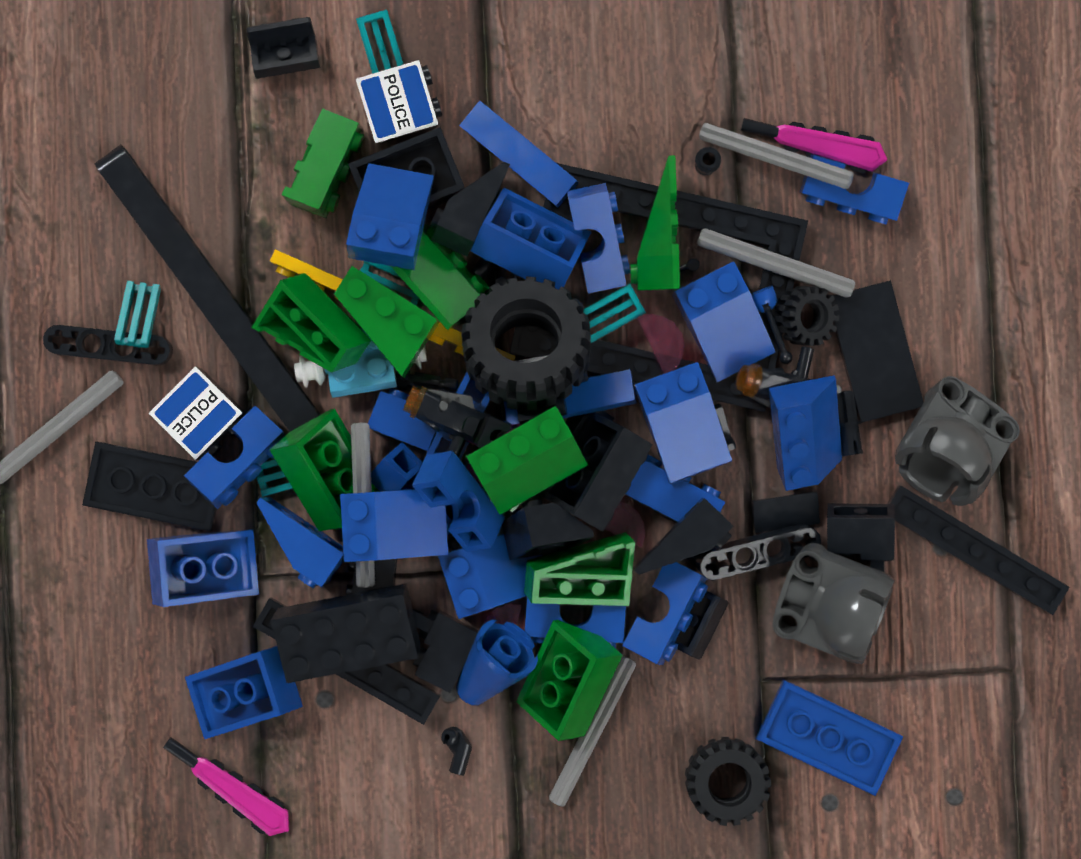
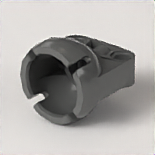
M948 376L926 392L922 407L896 449L895 462L899 465V472L903 479L920 493L939 502H945L950 496L953 505L964 506L976 501L985 491L1010 444L1018 438L1020 430L1017 421L1000 406L956 377ZM958 486L957 490L951 495L953 489Z
M807 544L794 559L786 576L773 617V630L783 639H794L847 662L863 664L872 645L871 638L877 633L895 579L885 572L827 551L820 544ZM810 555L815 557L819 566L815 568L808 566L804 561V556ZM783 615L793 616L797 621V626L788 625L784 621Z

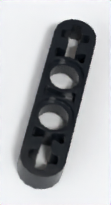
M53 325L46 330L43 336L45 348L51 353L63 356L157 366L166 364L173 354L171 343L166 338L157 335H151L149 347H155L156 342H159V346L165 348L164 354H159L156 360H154V354L148 352H141L142 358L138 359L141 347L134 346L129 355L120 356L116 351V343L114 341L116 331ZM60 331H62V336L76 339L77 351L73 352L75 345L64 343L58 349V345L52 343L53 337L59 336ZM126 332L125 337L128 338L129 332ZM137 333L136 339H141L142 334ZM91 334L97 335L101 343L100 348L94 353H89L84 348V340Z
M798 524L726 542L720 549L714 546L710 551L697 555L696 567L706 578L718 580L794 560L804 546L800 543L790 544L787 537L793 542L803 540V534H807L811 539L806 540V545L810 543L821 545V536L811 526ZM773 540H780V552L774 556H769L767 554L768 544ZM742 548H750L751 556L749 560L742 564L737 563V552ZM711 557L721 561L714 564L713 570L706 566L711 562ZM727 559H728V562L730 563V566H729L727 563H725L723 560H727Z

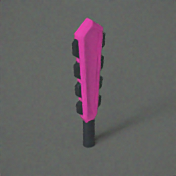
M744 118L741 131L773 138L779 144H782L785 150L794 153L802 150L805 152L806 157H810L812 154L847 164L850 170L862 174L866 171L873 172L887 161L880 142H875L871 136L860 134L854 138L850 136L849 132L836 130L833 133H828L826 128L819 126L806 129L803 123L798 122L780 126Z
M172 737L166 742L163 748L191 768L200 786L205 790L211 788L215 791V798L223 804H231L233 812L241 819L248 818L251 821V827L260 834L266 833L269 836L289 831V810L284 808V802L274 796H265L263 789L254 783L246 784L243 781L242 775L236 771H226L224 764L217 759L209 760L198 757Z

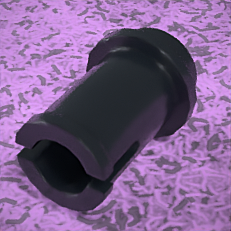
M705 147L699 150L695 157V169L700 175L708 176L720 167L721 156L715 148ZM703 159L709 160L712 165L704 164Z

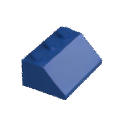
M503 188L483 221L471 252L524 279L528 276L536 277V282L543 283L544 279L555 282V288L559 290L560 287L565 286L591 231L587 229L575 231L573 222Z
M835 375L769 388L776 464L785 491L818 485L842 461Z

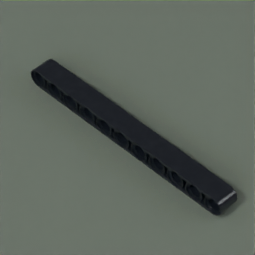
M120 144L94 163L102 177L287 429L292 431L321 415L261 332L251 328L254 324L127 150Z

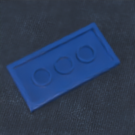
M783 679L756 739L876 796L903 736Z

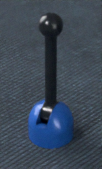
M768 286L751 293L758 312L766 313L781 352L780 361L783 364L791 363L793 356L786 350L772 313L777 303V296L773 286Z

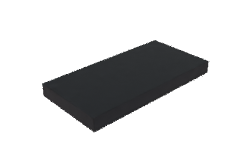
M891 280L855 289L852 295L847 298L837 294L833 295L835 300L831 304H838L839 310L834 311V315L839 316V321H833V325L837 327L835 333L850 389L854 393L859 421L863 423L922 407L924 402Z
M95 441L82 506L207 531L213 530L217 510L184 476L197 461Z

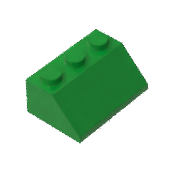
M424 224L415 270L391 267L443 326L449 330L466 322L465 315L470 307L475 308L474 300L481 293H484L486 296L489 294L487 291L489 286L479 275L475 274L473 276L465 267L467 262L460 253L451 251L449 248L431 241L436 228Z
M556 406L466 456L500 515L588 465Z
M334 408L290 431L270 449L319 532L342 528L340 494L353 493L351 435ZM372 484V492H375V491L380 492V491Z
M553 620L538 652L537 665L528 675L516 702L558 741L584 737L623 654L600 635L559 620Z

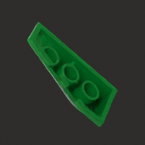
M669 155L666 160L636 257V264H630L631 284H637V291L680 289L679 244L676 243L678 214L677 209H675V202H677L675 155Z

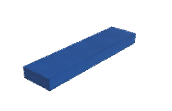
M480 100L459 125L498 159L510 164V169L556 207H559L568 197L567 191L573 190L579 183L573 176Z
M631 370L590 377L588 381L580 383L579 386L575 387L572 385V394L565 398L567 415L562 417L568 418L637 404ZM504 401L506 421L512 424L511 429L519 427L517 410L507 408V402Z

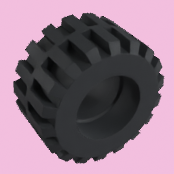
M721 737V740L718 741L715 739L708 740L709 744L704 747L701 744L696 749L698 751L696 755H691L688 760L690 764L685 771V785L689 797L697 811L705 815L706 819L711 822L715 820L718 821L719 825L727 826L729 822H732L734 826L741 825L740 821L743 819L749 822L754 819L752 814L756 811L760 813L764 809L762 805L764 800L768 801L769 799L768 787H771V779L768 775L770 773L768 767L757 751L740 739L735 738V740H731L729 737ZM725 763L738 764L746 773L744 788L739 794L731 798L715 796L710 791L708 785L710 775L714 769Z

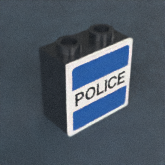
M419 60L356 79L375 143L438 125L437 118L443 116L437 97L431 99L427 86L432 85L433 82L428 65L421 67Z
M196 366L149 412L195 460H200L207 452L212 456L216 455L222 448L220 442L228 434L231 437L235 435L232 428L247 414L202 368Z

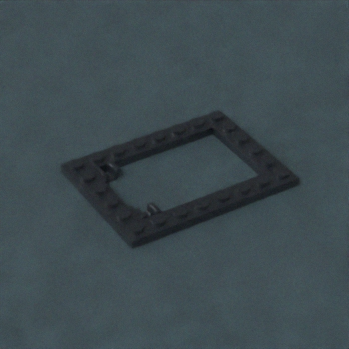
M557 163L579 182L574 189L606 183L608 193L615 192L618 206L617 212L645 219L649 218L658 186ZM677 190L675 209H677L678 226L702 231V229L706 228L737 240L767 246L769 251L797 261L800 260L808 220ZM568 197L559 207H556L545 198L544 208L573 222ZM762 269L758 290L773 286L777 296L776 306L783 305L784 303L779 299L782 295H788L786 291L793 289L795 280ZM776 306L772 310L774 318L775 316H781V311H776ZM759 312L776 351L775 353L719 382H716L708 365L699 363L713 401L765 412V405L746 394L748 376L754 367L772 369L776 366L779 347L766 313ZM776 322L778 327L782 325L781 322ZM536 325L516 326L510 354L526 358L550 355L557 347L558 340L551 332ZM596 340L590 345V362L587 372L605 375L630 369L633 382L640 383L695 362Z

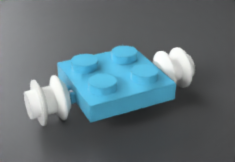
M372 340L356 364L333 373L312 361H305L303 356H299V363H294L297 382H303L305 388L308 387V383L311 380H316L319 385H322L328 374L332 398L397 387L395 368ZM425 347L414 362L419 369H422L421 362L427 361Z

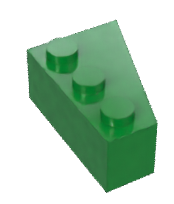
M322 108L306 142L307 149L302 161L298 160L294 167V171L297 174L292 187L285 186L281 194L290 205L327 219L329 212H335L340 200V194H337L341 181L346 183L351 173L348 164L353 151L358 153L364 140V134L361 133L362 128L358 122Z
M351 266L334 293L398 373L405 378L440 323L438 319Z
M306 273L280 280L251 327L258 332L265 331L276 337L275 341L281 345L288 344L300 351L299 355L332 373L356 364L371 342V339Z
M624 532L527 560L524 593L530 602L535 604L629 606L635 541Z

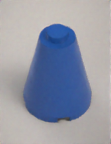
M490 620L478 631L456 684L457 693L464 702L475 706L480 705L522 680L535 669L538 662V657L534 658L532 651L535 645L530 636L514 623L506 621L503 625L495 623L497 620Z

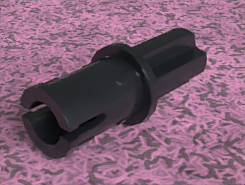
M850 390L841 391V393L837 394L842 456L863 454L859 424H862V422L857 419L854 393Z

